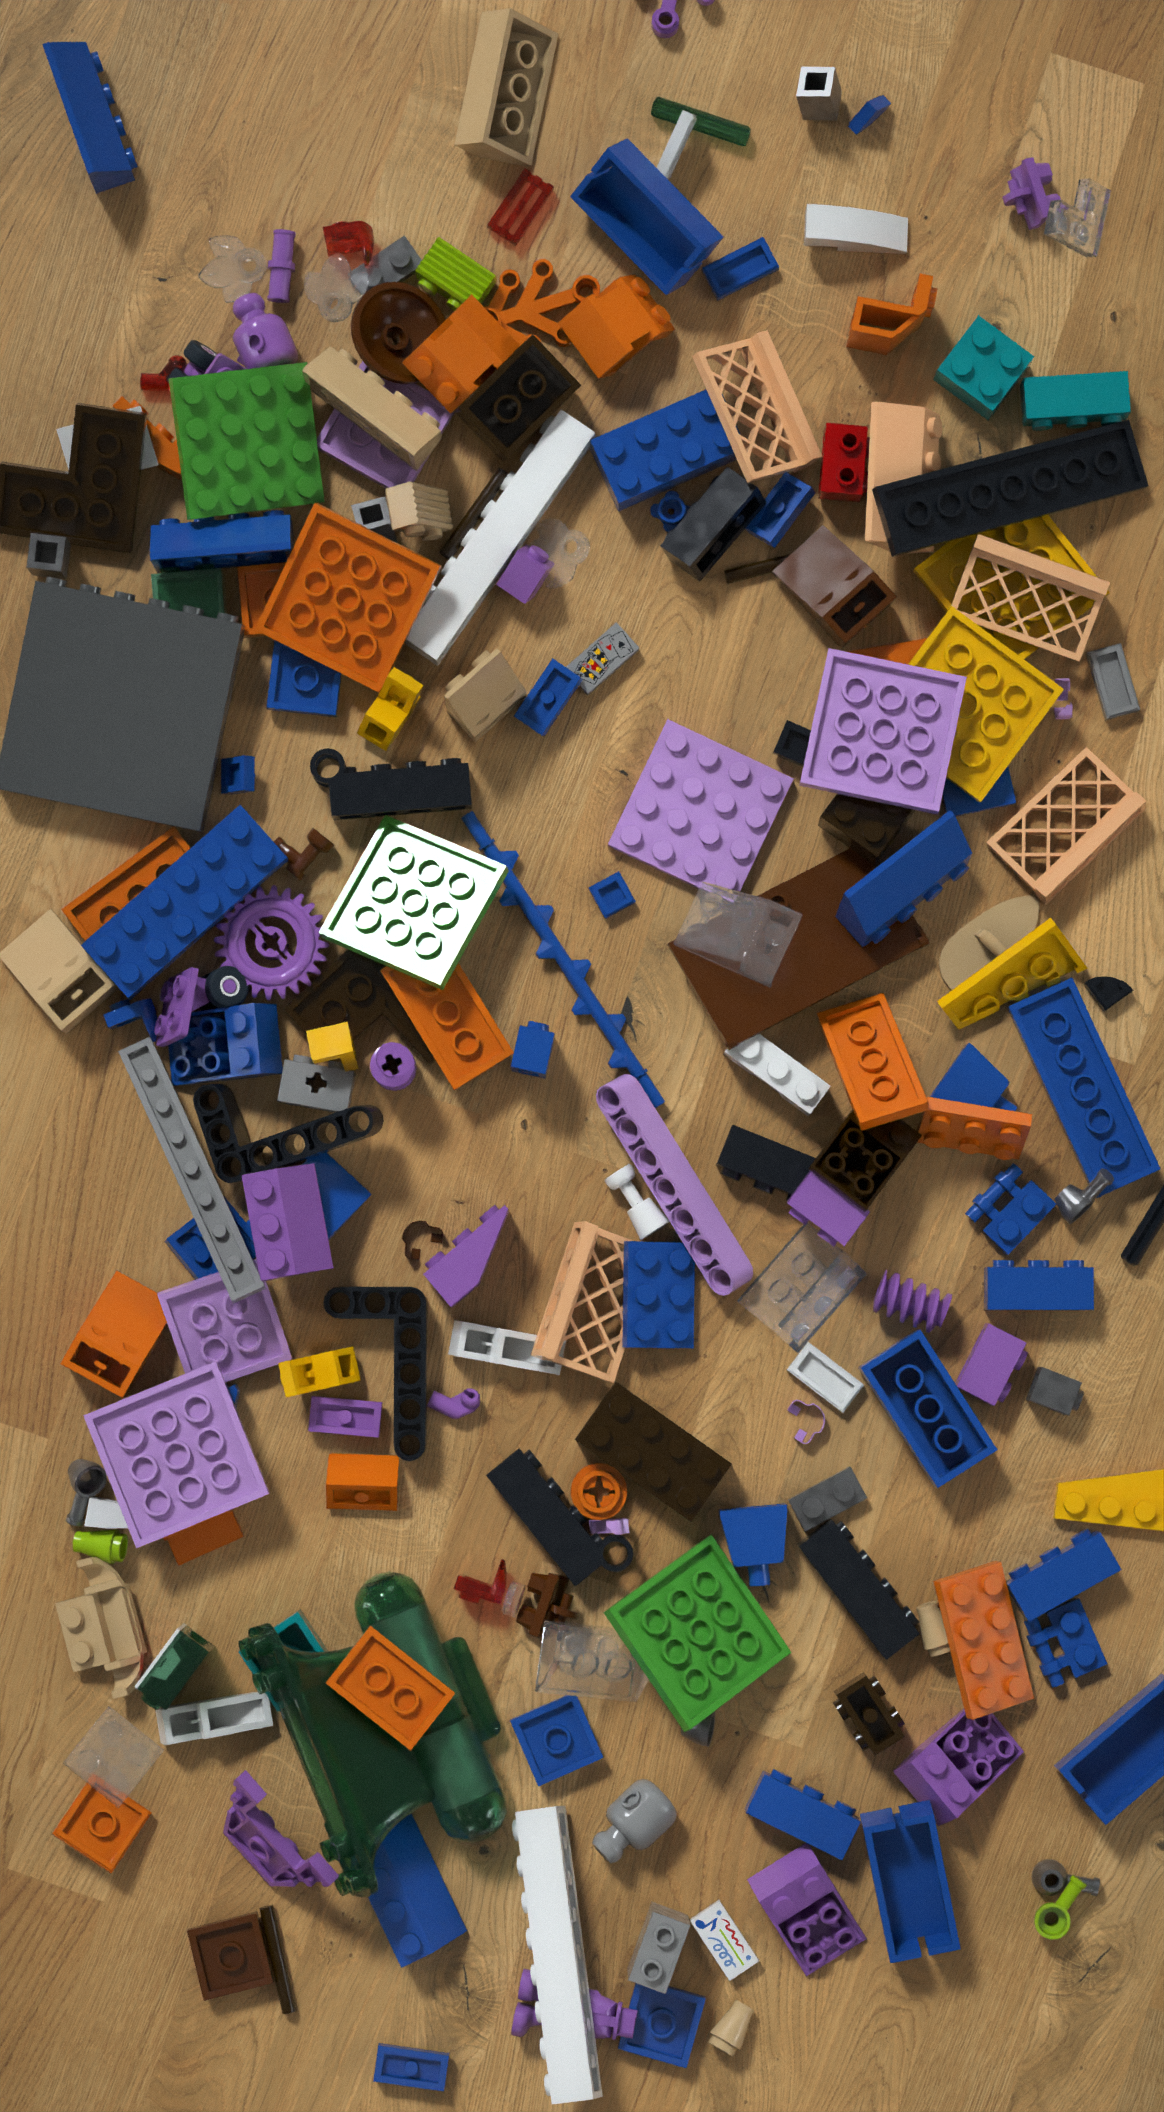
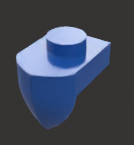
M151 998L132 1004L129 999L122 1000L109 1006L111 1012L103 1014L106 1024L111 1030L143 1019L151 1040L155 1042L157 1039V1035L154 1033L157 1014Z

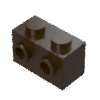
M863 1672L834 1691L838 1699L833 1704L844 1721L850 1717L855 1724L857 1730L852 1732L863 1751L870 1748L876 1756L905 1737L900 1729L905 1723L894 1706L887 1709L881 1697L886 1693L875 1676L868 1679Z

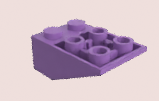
M496 1205L491 1207L479 1218L483 1224L474 1232H471L469 1228L465 1229L452 1241L456 1247L448 1254L444 1255L440 1251L424 1264L429 1270L423 1275L450 1307H454L480 1285L509 1213V1209L505 1205L501 1209H498Z
M962 1709L918 1746L893 1772L918 1802L930 1800L936 1824L940 1826L958 1818L1024 1751L993 1713L972 1720L966 1718L965 1710Z
M808 1843L803 1844L747 1879L759 1903L806 1976L867 1939Z

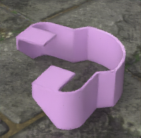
M1055 679L1054 682L1064 689L1056 701L1068 700L1070 679ZM1070 702V705L1054 708L1055 719L1072 718V703Z
M800 1400L792 1401L787 1411L797 1416L801 1408L793 1403ZM820 1408L819 1410L823 1415V1425L821 1430L819 1432H814L809 1441L803 1443L802 1441L806 1436L807 1432L803 1431L802 1429H799L794 1439L798 1440L803 1444H808L812 1440L815 1433H821L825 1425V1416Z
M629 1519L589 1520L591 1534L595 1532L597 1534L629 1533Z

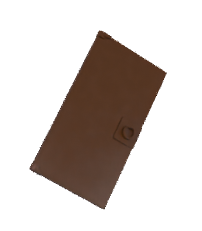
M849 848L668 943L669 949L728 1050L735 1048L748 1039L910 953L929 945L926 934L913 915L903 923L897 920L889 927L891 931L884 939L877 944L871 941L863 948L835 917L843 894L882 864L880 859L874 866Z

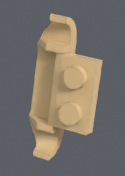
M97 1557L76 1561L77 1567L86 1573L90 1587L84 1588V1596L55 1603L73 1672L104 1665L105 1672L112 1670L114 1674L115 1687L111 1692L112 1698L128 1696L133 1692L134 1686L141 1677L144 1653L147 1652L129 1583L125 1584L111 1565Z

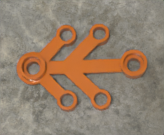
M539 259L533 264L532 276L515 307L503 310L509 294L517 291L520 287V276L511 269L501 273L499 278L500 285L489 306L483 307L519 345L524 343L531 335H534L529 334L526 336L508 326V324L522 321L554 337L557 345L568 347L572 344L571 340L563 341L557 336L563 330L560 325L541 314L576 302L581 303L585 297L580 295V290L584 287L590 288L595 296H598L600 294V285L597 279L590 275H582L574 281L571 289L535 300L544 282L549 281L553 275V266L550 261ZM539 266H546L549 272L545 276H540L537 274L536 269ZM507 276H512L516 279V283L513 286H506L503 280Z

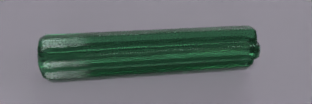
M656 97L651 109L653 117L677 124L682 110L696 115L697 120L692 130L740 146H746L751 134L749 126L662 97Z

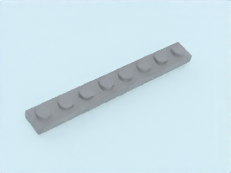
M148 1037L118 1051L233 1304L266 1289L263 1281L260 1280L255 1263L153 1041Z

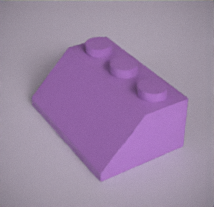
M315 1164L276 1168L241 1175L260 1280L270 1281L333 1269Z

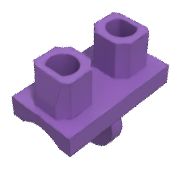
M1033 157L1022 160L1020 166L1010 171L1012 180L1007 182L1010 193L1002 198L1005 206L1015 205L1018 215L1024 214L1029 230L1039 228L1049 218L1056 216L1063 210L1060 196L1057 193L1046 196L1043 188L1044 185H1048L1052 181L1053 174L1049 163H1035Z

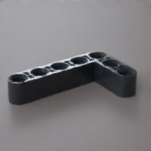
M203 1085L197 1089L193 1097L194 1107L218 1177L227 1183L241 1182V1175L287 1167L374 1136L382 1129L384 1122L383 1115L376 1106H353L250 1143L235 1096L227 1085ZM212 1091H215L219 1096V1104L215 1109L209 1103V1095ZM361 1112L367 1114L369 1118V1125L366 1130H362L358 1125L357 1119ZM330 1123L337 1129V1136L333 1142L326 1136V1127ZM223 1124L228 1126L230 1130V1138L227 1142L223 1141L220 1136V1129ZM297 1135L303 1137L305 1141V1148L302 1153H299L294 1147V1140ZM266 1146L273 1152V1159L270 1164H267L262 1156L263 1149ZM235 1157L241 1163L239 1175H235L231 1170V1162Z
M414 1287L332 1288L325 1295L323 1302L324 1309L330 1316L339 1319H394L393 1445L395 1453L401 1459L406 1461L416 1460L423 1455L427 1445L426 1296L421 1290ZM340 1292L345 1293L350 1299V1306L344 1313H337L331 1307L332 1297ZM377 1292L385 1298V1307L379 1313H372L366 1307V1299L370 1294ZM407 1293H415L420 1298L421 1305L415 1313H407L401 1306V1300ZM407 1328L416 1329L421 1337L419 1345L412 1349L406 1348L401 1342V1334ZM408 1363L415 1364L420 1369V1378L414 1384H408L401 1378V1369ZM406 1399H414L420 1405V1414L415 1419H406L401 1414V1404ZM405 1435H414L420 1441V1449L416 1454L409 1455L402 1451L400 1442Z

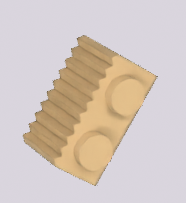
M406 482L385 489L392 531L403 532L405 537L422 536V540L430 541L442 538V532L452 530L454 527L451 523L453 520L450 517L452 511L449 510L451 505L447 503L449 497L446 496L448 493L446 489L415 482Z

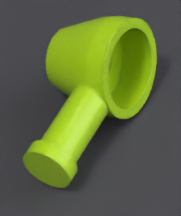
M1075 1875L1070 1877L1071 1881L1055 1903H1045L1035 1913V1927L1044 1938L1051 1940L1059 1939L1070 1928L1071 1920L1068 1909L1081 1890L1087 1886L1085 1882ZM1049 1912L1057 1914V1920L1052 1924L1044 1920Z

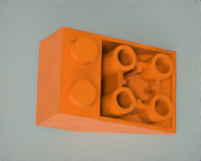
M116 1271L81 1326L60 1364L122 1398L128 1397L168 1325L157 1292Z

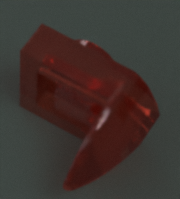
M340 221L323 227L328 257L362 251L365 267L369 265L374 249V234L372 227L364 221Z
M501 1559L492 1585L459 1573L454 1586L455 1590L460 1591L458 1597L476 1604L479 1603L480 1598L501 1604L507 1583L505 1560Z

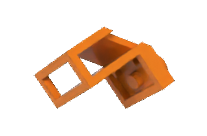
M919 274L913 292L911 307L858 296L846 347L888 355L898 344L921 327L924 317H931L938 288L931 287L933 276ZM861 322V323H866V324H871V325H876V326H881V327H886V328H891V329H896V330H895V331H889V330H884V329H879V328H874V327L859 325V323Z
M636 274L622 276L614 280L598 296H595L594 293L587 296L558 322L598 379L614 375L651 341L666 338L676 330L670 322L669 313L664 307L655 302L649 294L650 288L642 278L637 277Z
M471 294L402 363L451 414L520 345Z

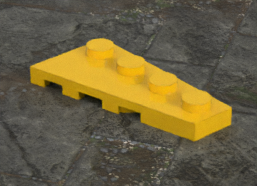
M1049 918L937 1002L957 1029L960 1030L999 1011L1000 1005L1010 1000L1021 1001L1029 997V991L1044 984L1050 987L1060 982L1061 976L1073 970L1079 973L1088 969V967L1052 918Z
M1164 1469L1058 1482L1056 1484L1053 1518L1164 1531Z

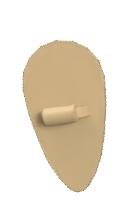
M1027 895L1001 902L964 925L947 941L941 950L939 968L941 977L950 990L956 988L1036 928L1040 906L1037 898Z

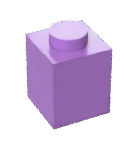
M526 544L517 550L496 585L526 604L535 597L555 564L548 560L549 555L537 546L531 545L530 547Z

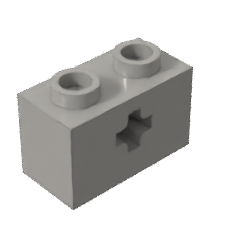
M294 1055L293 1061L284 1060L277 1101L283 1104L335 1113L350 1108L356 1073L354 1071L345 1072L342 1062L328 1061L327 1067L315 1065L311 1057ZM320 1074L321 1079L327 1083L326 1088H319L318 1093H314V1089L308 1085V1081L315 1080L316 1076Z

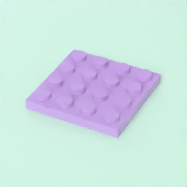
M828 648L799 786L938 815L967 677Z
M667 719L608 842V846L734 905L794 778Z
M217 1361L83 1415L136 1548L270 1494Z

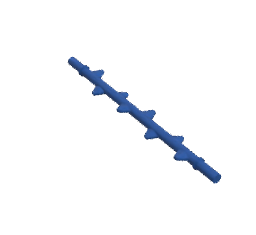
M471 811L464 815L461 819L480 846L478 849L483 851L487 858L506 865L509 870L503 881L506 889L499 900L502 906L519 905L542 940L535 955L538 959H555L578 994V998L571 1010L573 1014L592 1015L614 1048V1052L608 1062L610 1068H627L629 1073L639 1081L654 1107L657 1108L662 1105L665 1100L646 1073L648 1070L642 1067L620 1034L626 1017L623 1014L606 1013L584 979L591 966L588 959L571 960L548 925L554 912L551 905H535L512 871L519 857L517 851H499L494 844V838H490L474 812Z

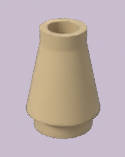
M930 1601L916 1607L924 1650H928L931 1657L949 1652L950 1648L941 1611L936 1601Z
M735 2000L732 2007L709 2032L712 2036L708 2043L733 2057L736 2050L741 2051L754 2010Z

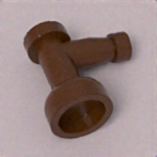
M314 828L307 835L309 844L302 853L286 844L285 840L281 837L274 841L289 860V864L285 868L301 881L306 876L303 873L320 852L328 853L334 847L332 842Z

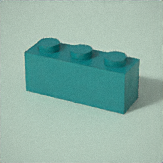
M1128 371L1025 377L1020 384L1023 427L1032 426L1034 431L1049 430L1056 424H1066L1067 428L1070 429L1086 427L1087 422H1101L1102 426L1126 420L1131 413Z

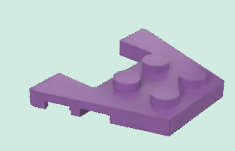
M246 1770L242 1772L233 1783L236 1791L230 1797L233 1806L227 1811L223 1834L269 1886L295 1887L299 1882H304L307 1887H312L316 1882H321L323 1887L330 1886L339 1877L336 1871L319 1852L307 1860L302 1859L298 1854L299 1850L296 1844L278 1832L275 1828L274 1820L267 1812L256 1807V1804L267 1795L266 1792Z

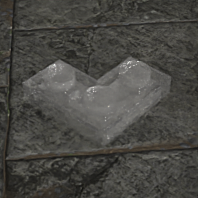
M1090 178L1079 179L1074 206L1063 200L1050 201L1044 235L1086 258L1097 257L1111 190Z

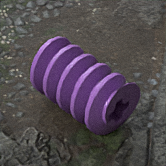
M389 1042L382 1044L381 1047L376 1049L370 1061L371 1074L378 1084L387 1090H402L409 1086L416 1076L417 1067L415 1059L409 1049L400 1043ZM394 1059L396 1063H402L398 1066L399 1073L395 1075L390 1070L385 1071L389 1068L388 1061Z
M885 1270L874 1297L873 1312L877 1313L885 1305L887 1306L886 1317L890 1318L898 1310L900 1311L901 1323H904L911 1315L913 1316L914 1328H917L924 1320L926 1321V1332L930 1333L935 1326H939V1328L942 1326L951 1303L952 1294L947 1293L940 1301L939 1289L934 1288L927 1296L926 1284L921 1283L913 1290V1279L907 1278L900 1285V1274L894 1273L887 1280V1270Z

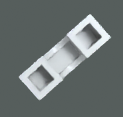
M761 1034L748 1039L731 1050L726 1049L723 1054L749 1074L758 1077L768 1084L782 1098L807 1116L812 1113L831 1087Z

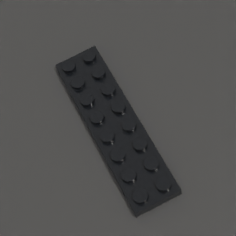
M1125 420L876 486L872 489L891 556L894 557L1138 491L1149 485L1130 421Z

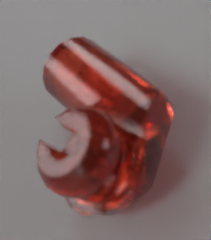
M179 355L172 356L159 374L141 373V390L170 391L167 378L175 368L183 372L185 371L187 366L185 358Z

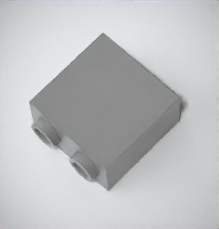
M651 1901L627 1968L629 1981L666 1994L690 1928L689 1916L687 1914Z

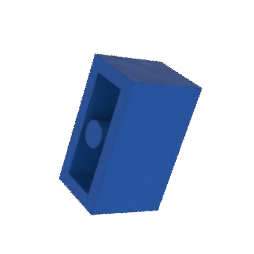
M528 1021L527 1027L520 1025L511 1063L512 1072L546 1079L555 1039V1033L549 1032V1025Z

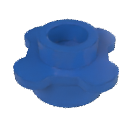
M668 491L659 504L655 503L651 506L650 513L652 517L658 518L663 523L664 530L669 532L686 516L690 506L684 504L676 491ZM674 509L675 512L674 514L670 515L668 513V510Z

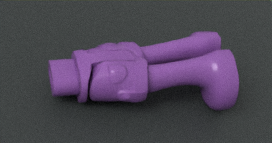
M523 1969L518 1999L539 2001L537 1986L532 1984L530 1970ZM589 1989L595 2039L611 2038V2034L612 2040H616L617 2036L633 2039L638 2010L622 2007L623 2002L619 2001L617 2004V2002L602 1996L598 1990ZM518 2002L511 2035L522 2037L530 2027L542 2025V2023H539L536 2019L535 2006Z

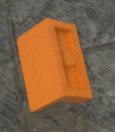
M329 1454L326 1478V1509L397 1511L399 1457L397 1455Z
M233 1509L163 1537V1539L168 1541L176 1562L180 1566L244 1537V1534Z

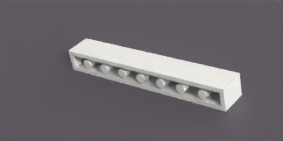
M560 410L556 417L551 415L544 422L539 431L543 434L536 445L530 443L520 458V461L523 462L522 466L516 474L511 471L504 479L500 487L503 493L496 502L491 499L480 515L484 520L477 530L471 528L461 542V546L464 549L457 559L452 556L447 561L441 571V574L444 575L443 579L437 587L432 586L424 602L425 605L421 609L405 644L437 666L590 448V440L595 438L594 431L563 410Z
M566 1806L515 1812L516 1820L512 1822V1831L515 1841H519L520 1856L517 1857V1870L519 1876L523 1877L525 1892H522L521 1903L524 1913H528L529 1928L526 1930V1942L529 1950L533 1951L534 1964L531 1965L530 1975L532 1984L537 1986L539 2001L535 2003V2014L537 2021L542 2023L543 2037L540 2039V2053L543 2060L546 2059L548 2071L544 2078L545 2091L548 2097L551 2096L552 2104L593 2100L603 2097Z

